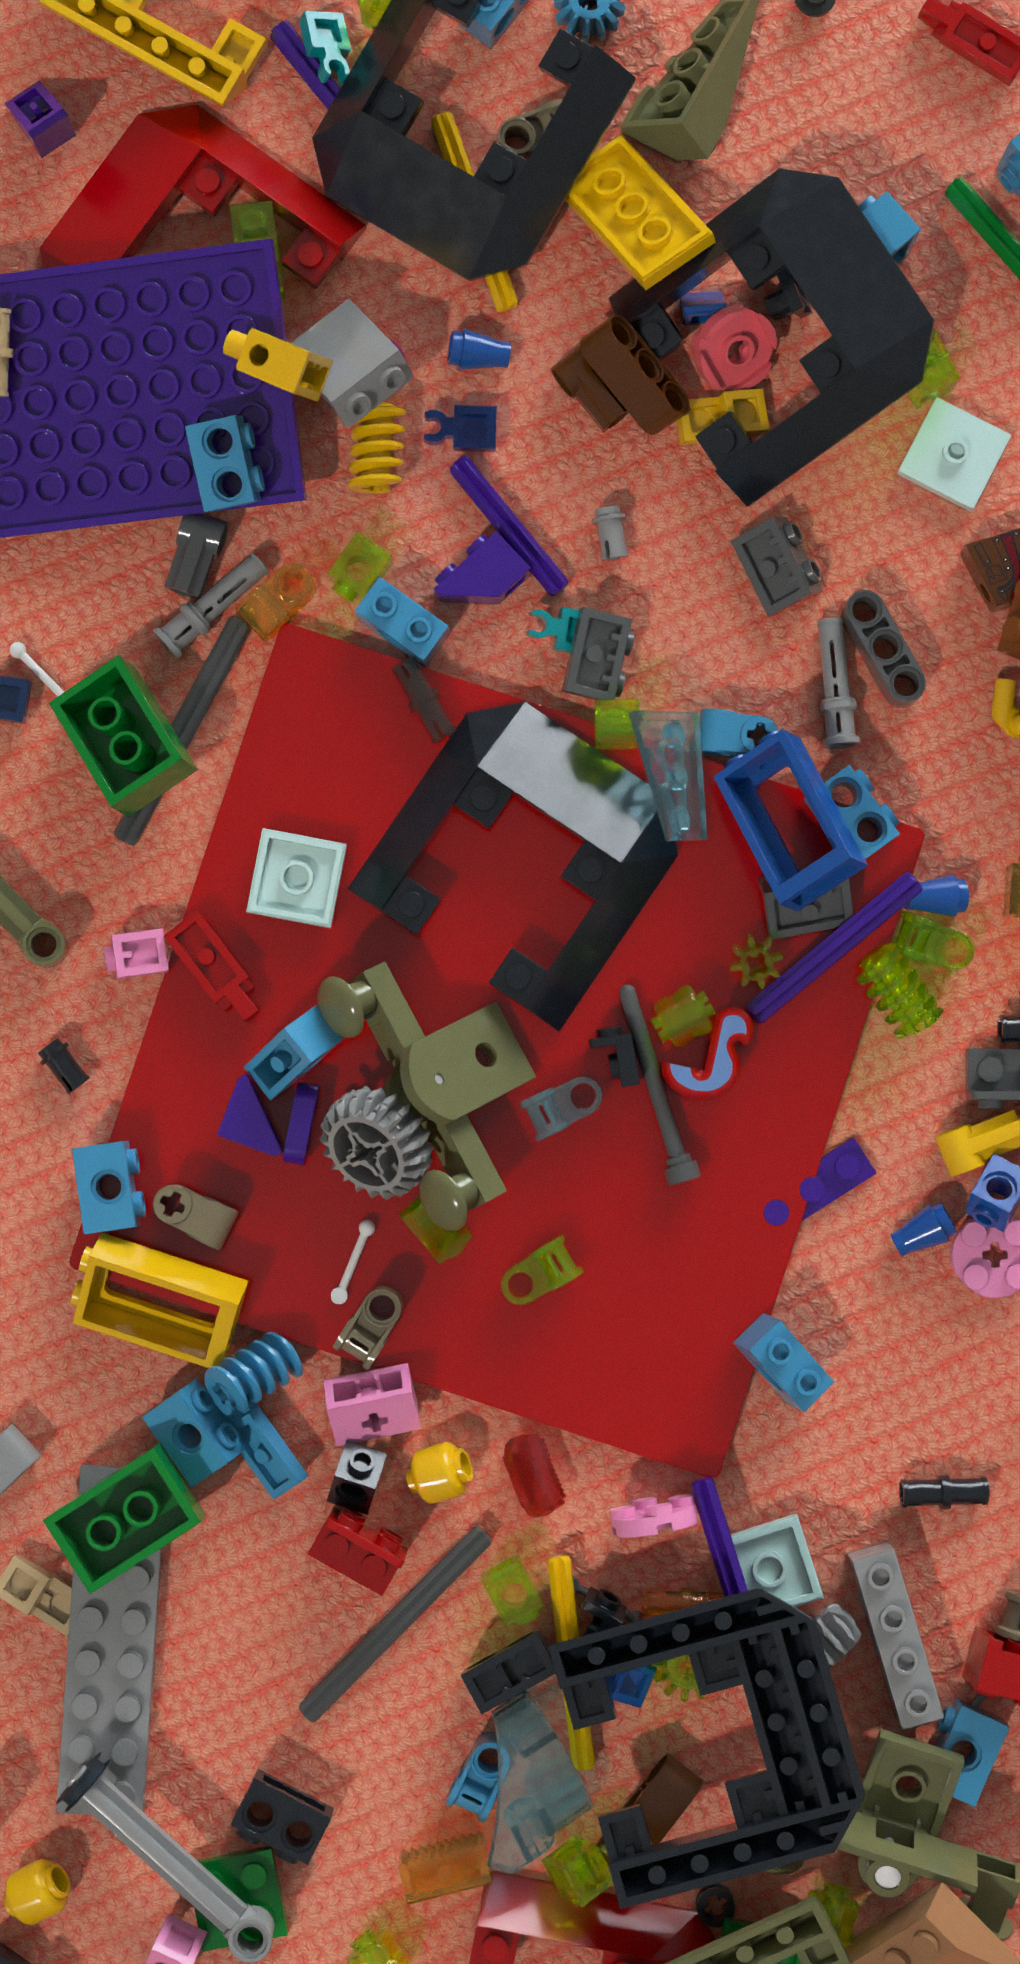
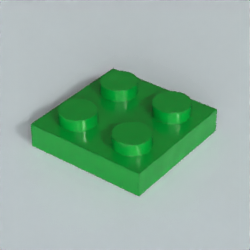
M265 1846L197 1860L245 1904L261 1906L269 1911L275 1924L273 1938L288 1935V1923L273 1847ZM194 1907L198 1928L207 1931L202 1943V1951L229 1947L228 1940L222 1935L223 1932ZM246 1927L241 1930L242 1936L249 1941H256L263 1937L260 1930L255 1927Z

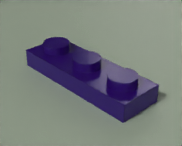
M854 1137L822 1157L816 1177H808L802 1181L800 1194L804 1200L808 1201L802 1221L876 1174L875 1169ZM772 1200L764 1208V1217L772 1225H781L789 1217V1208L781 1200Z

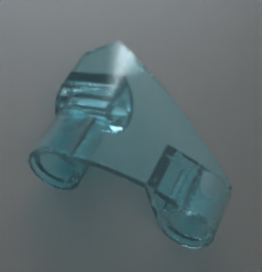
M526 1690L491 1711L497 1739L498 1797L494 1834L487 1865L492 1869L510 1874L515 1873L545 1853L554 1843L555 1833L594 1808L585 1785L563 1745L536 1702Z

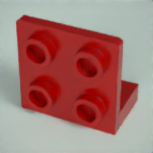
M333 1507L308 1551V1555L383 1596L398 1568L401 1569L405 1562L408 1548L401 1545L404 1539L387 1528L381 1527L378 1532L365 1525L366 1517L357 1511L345 1507L340 1511Z

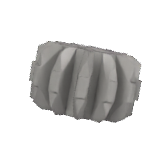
M830 1604L813 1616L829 1667L834 1666L837 1661L844 1657L860 1640L861 1630L856 1625L855 1619L839 1604Z

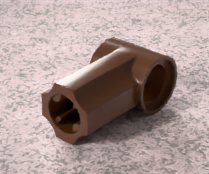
M580 346L550 368L554 378L565 393L572 399L576 397L602 432L614 427L628 414V411L586 361Z

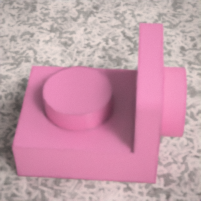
M163 928L111 935V946L103 947L107 972L115 971L116 981L125 980V978L169 971Z

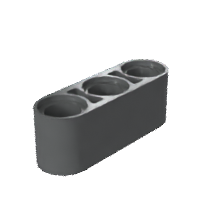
M870 590L855 592L848 599L842 610L841 618L844 619L843 625L886 701L896 708L909 707L922 696L926 688L925 676L878 594ZM858 603L868 605L872 609L873 619L868 622L857 620L853 616L852 606ZM877 640L889 642L894 650L893 657L889 659L879 658L874 653L873 643ZM900 676L909 678L914 685L913 695L902 696L898 694L894 688V679Z

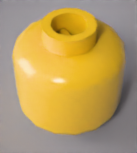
M442 1442L416 1451L411 1458V1468L406 1471V1480L411 1492L419 1494L429 1504L439 1503L463 1495L468 1487V1482L473 1479V1470L468 1454L463 1448L458 1449L451 1442Z
M46 1859L36 1860L12 1872L6 1880L3 1898L7 1912L28 1925L37 1924L61 1912L67 1904L71 1889L68 1875L59 1864H54Z

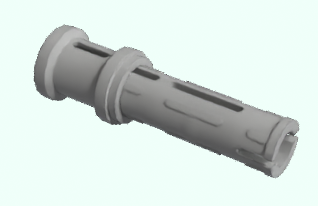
M251 552L243 562L222 578L193 605L190 602L184 603L179 607L180 613L163 628L156 627L153 633L163 646L178 659L182 656L181 650L197 636H205L211 628L209 623L232 603L237 601L265 575L267 576L269 574L268 569Z
M826 618L817 621L825 699L821 700L819 711L824 714L826 739L822 741L823 748L842 749L861 744V738L856 735L854 711L858 706L855 698L850 696L843 618ZM832 645H834L837 674L835 678L832 658ZM837 688H838V695H839V697H836V689H837ZM839 717L841 718V732H839Z

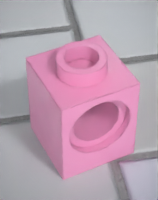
M168 1914L145 1964H194L207 1931Z

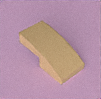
M14 1555L0 1578V1598L26 1615L33 1614L65 1636H69L72 1585L33 1562Z

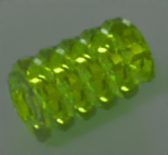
M888 942L876 947L861 960L860 966L864 970L859 974L856 981L860 985L873 982L867 989L866 995L869 998L882 995L877 1001L875 1008L879 1012L892 1009L885 1016L884 1021L888 1025L901 1022L894 1029V1035L897 1038L919 1033L930 1027L940 1018L944 1010L937 1007L936 998L928 994L927 985L922 981H918V972L909 967V959L905 955L900 954V946L896 942Z

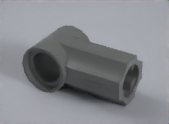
M203 513L183 515L176 538V545L178 547L164 585L166 589L188 598H201L214 557L218 558L223 549L229 522Z

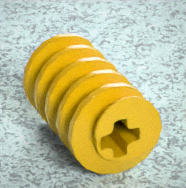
M382 402L355 423L359 427L352 430L351 438L357 444L351 446L350 455L357 460L350 463L349 472L357 477L349 480L348 488L350 490L365 494H388L392 492L389 490V485L402 482V477L390 473V469L403 465V460L391 456V452L404 448V444L393 440L392 435L405 432V427L393 423V418L405 416L406 410L393 404Z

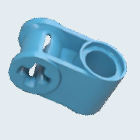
M700 709L695 752L725 757L745 755L755 748L754 740L747 738V734H754L758 727L764 728V735L778 731V728L771 719L763 716L738 714L721 709Z
M486 1732L476 1739L463 1767L458 1771L450 1787L444 1804L450 1807L456 1804L476 1814L479 1821L483 1823L486 1821L510 1765V1744L504 1736L496 1732ZM487 1748H493L498 1750L503 1758L497 1764L489 1765L481 1760L479 1754Z

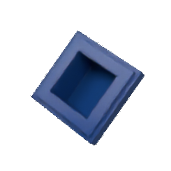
M720 291L686 293L679 299L681 322L684 326L704 324L713 314L726 308L725 299Z
M647 1665L607 1676L612 1699L641 1708L657 1668L653 1665Z

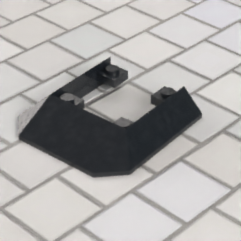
M391 0L312 137L326 196L468 281L527 266L636 81V77L597 45L592 47L560 28L538 66L540 71L570 88L528 160L494 141L473 177L405 137L422 109L424 101L394 82L436 10L468 28L484 0Z
M779 168L705 224L713 232L716 243L648 290H645L634 278L609 297L614 314L624 317L661 361L686 342L665 309L730 260L734 262L752 290L758 289L787 267L832 334L830 338L799 360L821 394L754 443L731 411L695 436L717 470L715 472L747 507L906 395L924 380L935 320L839 177Z
M527 702L466 713L347 889L418 936L441 902V899L410 879L408 875L455 807L490 830L514 795L573 834L583 843L560 878L595 902L548 971L512 947L488 983L559 1032L678 856L667 796Z
M758 1587L548 1646L559 1687L563 1689L574 1730L617 1718L607 1676L689 1654L700 1696L743 1685L767 1770L725 1781L736 1821L732 1824L653 1844L642 1804L600 1814L598 1820L610 1860L608 1866L620 1909L836 1851L866 1794L818 1627L813 1617L763 1588Z

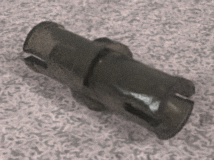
M416 657L408 658L402 661L405 666L401 667L398 664L392 669V672L397 677L410 700L407 704L412 713L416 712L431 737L432 743L437 744L446 739L444 735L450 737L457 730L452 725L438 700L441 697L437 688H431L417 663Z

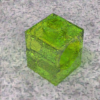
M356 532L328 572L330 581L334 583L331 589L350 603L355 598L362 601L379 576L383 579L393 565L392 555L359 532ZM356 562L365 563L370 567L369 575L361 581H354L347 576L348 568Z
M638 699L595 700V749L638 748L640 743Z
M520 1554L481 1574V1581L505 1626L515 1622L517 1627H520L540 1615L538 1609L544 1606L543 1597ZM511 1583L522 1585L527 1591L525 1599L516 1604L507 1602L502 1596V1591L507 1585Z
M576 1835L541 1860L561 1897L581 1907L585 1906L613 1884L609 1866L597 1844Z

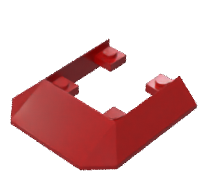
M196 104L138 114L40 246L43 269L133 257L180 193L215 217L235 188L239 187L302 232L281 260L282 266L317 290L339 259L343 261L367 227L363 222Z
M486 1869L469 1964H514L519 1934L603 1950L601 1964H664L711 1943L716 1938L708 1926L701 1921L696 1910L651 1901L620 1909L617 1895Z

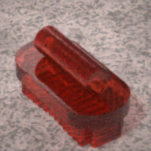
M522 1434L512 1437L507 1441L502 1459L520 1506L531 1517L547 1516L565 1504V1501L562 1499L566 1497V1494L563 1493L564 1489L561 1488L562 1484L559 1483L560 1479L557 1478L558 1475L555 1473L551 1463L552 1459L549 1458L550 1454L547 1453L548 1448H545L547 1446L544 1442L545 1439L543 1437L540 1438L539 1434L531 1436Z

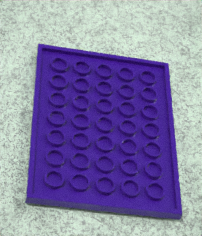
M273 239L0 274V308L11 309L9 349H13V358H9L8 366L9 397H0V538L208 513L203 510L185 426L233 415L242 416L244 423L249 422L251 424L255 438V448L250 449L253 466L259 465L261 468L265 491L259 492L260 502L224 510L307 500L294 394L236 370L238 360L223 353L225 339L233 329L248 335L250 329L254 328L287 341ZM225 429L219 430L213 438V446L218 453L225 454L232 447V436ZM230 472L224 477L222 485L225 493L230 497L238 495L242 489V481L239 475L235 472Z

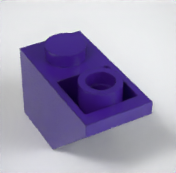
M497 531L489 538L483 534L467 548L466 553L469 556L458 567L452 563L436 577L435 582L438 585L434 588V595L440 602L501 604L531 576V568Z

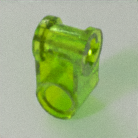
M908 911L901 912L900 918L903 922L895 944L889 945L888 952L903 959L926 964L951 973L960 971L970 964L974 957L975 949L969 936L942 926L924 916ZM914 929H916L915 937L913 939L912 945L910 946L909 943L911 937L913 935ZM956 941L963 947L964 957L960 963H950L944 958L942 948L945 942Z
M563 1234L537 1248L528 1257L503 1272L500 1279V1289L507 1300L520 1305L530 1303L550 1290L553 1291L584 1273L582 1266L575 1265L565 1248L564 1242L566 1239ZM552 1254L555 1255L557 1261L559 1262L562 1268V1272H560L556 1263L554 1262L551 1256ZM518 1272L526 1273L532 1282L529 1293L522 1297L513 1296L508 1289L510 1277Z

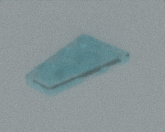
M645 710L628 712L666 842L707 840L699 712Z

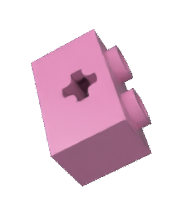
M408 1363L324 1380L326 1408L336 1446L345 1445L346 1440L356 1443L421 1429L417 1398Z

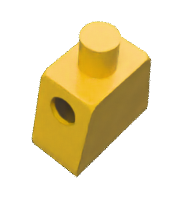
M254 328L250 329L248 335L234 329L231 330L223 345V353L238 360L236 370L295 395L317 402L334 362Z

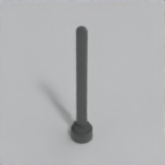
M623 985L619 990V997L630 1033H632L633 1043L669 1157L668 1160H665L667 1169L664 1170L668 1186L701 1177L697 1161H692L690 1153L685 1154L635 988L631 985Z

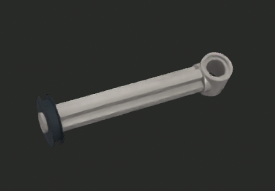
M101 1752L94 1756L86 1766L82 1765L67 1782V1788L60 1795L56 1804L63 1800L68 1805L65 1809V1812H67L79 1802L223 1932L222 1935L228 1940L230 1951L235 1958L242 1962L254 1963L266 1957L271 1949L275 1929L274 1920L269 1911L261 1906L245 1904L107 1780L102 1774L109 1765L110 1760L103 1764L98 1759ZM246 1927H255L260 1930L263 1937L256 1941H249L242 1936L241 1930Z

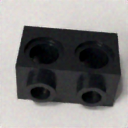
M540 1628L463 1670L461 1677L481 1715L556 1674L549 1645Z
M257 1769L230 1825L237 1828L236 1834L247 1842L258 1845L262 1841L275 1848L274 1853L284 1861L291 1864H298L301 1861L308 1865L332 1818L334 1808ZM258 1801L265 1802L271 1807L273 1815L268 1819H258L251 1813L250 1805ZM301 1821L310 1827L312 1834L305 1839H297L290 1834L288 1826L293 1822Z

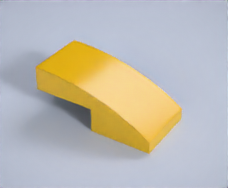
M763 388L727 391L718 397L689 399V413L676 421L680 446L700 444L695 436L729 411L735 414L749 436L770 430Z

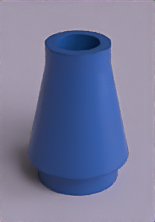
M463 328L462 331L452 330L448 346V365H455L458 370L492 367L507 368L510 359L511 343L502 342Z
M953 874L920 882L923 888L922 892L904 906L906 910H919L955 917L957 913L967 910L969 903L967 882L963 878L957 879Z
M939 1203L933 1207L928 1204L899 1230L891 1233L890 1236L903 1257L911 1252L950 1242L949 1237L958 1232L942 1203Z

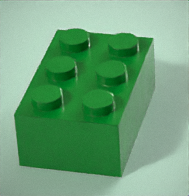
M119 655L49 702V705L110 806L127 817H130L198 770L137 669Z
M158 1443L52 1512L43 1522L88 1593L92 1594L201 1523L206 1514L162 1445Z

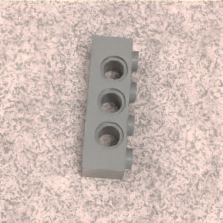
M889 1542L847 1553L896 1721L904 1730L944 1718L895 1549Z

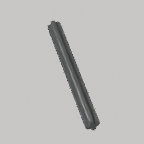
M231 616L228 618L171 724L186 750L251 630L249 624L238 617ZM161 796L130 817L123 814L114 831V836L122 842L134 846Z
M474 1526L300 1703L299 1710L309 1721L316 1722L491 1545L492 1539L488 1533L481 1527Z

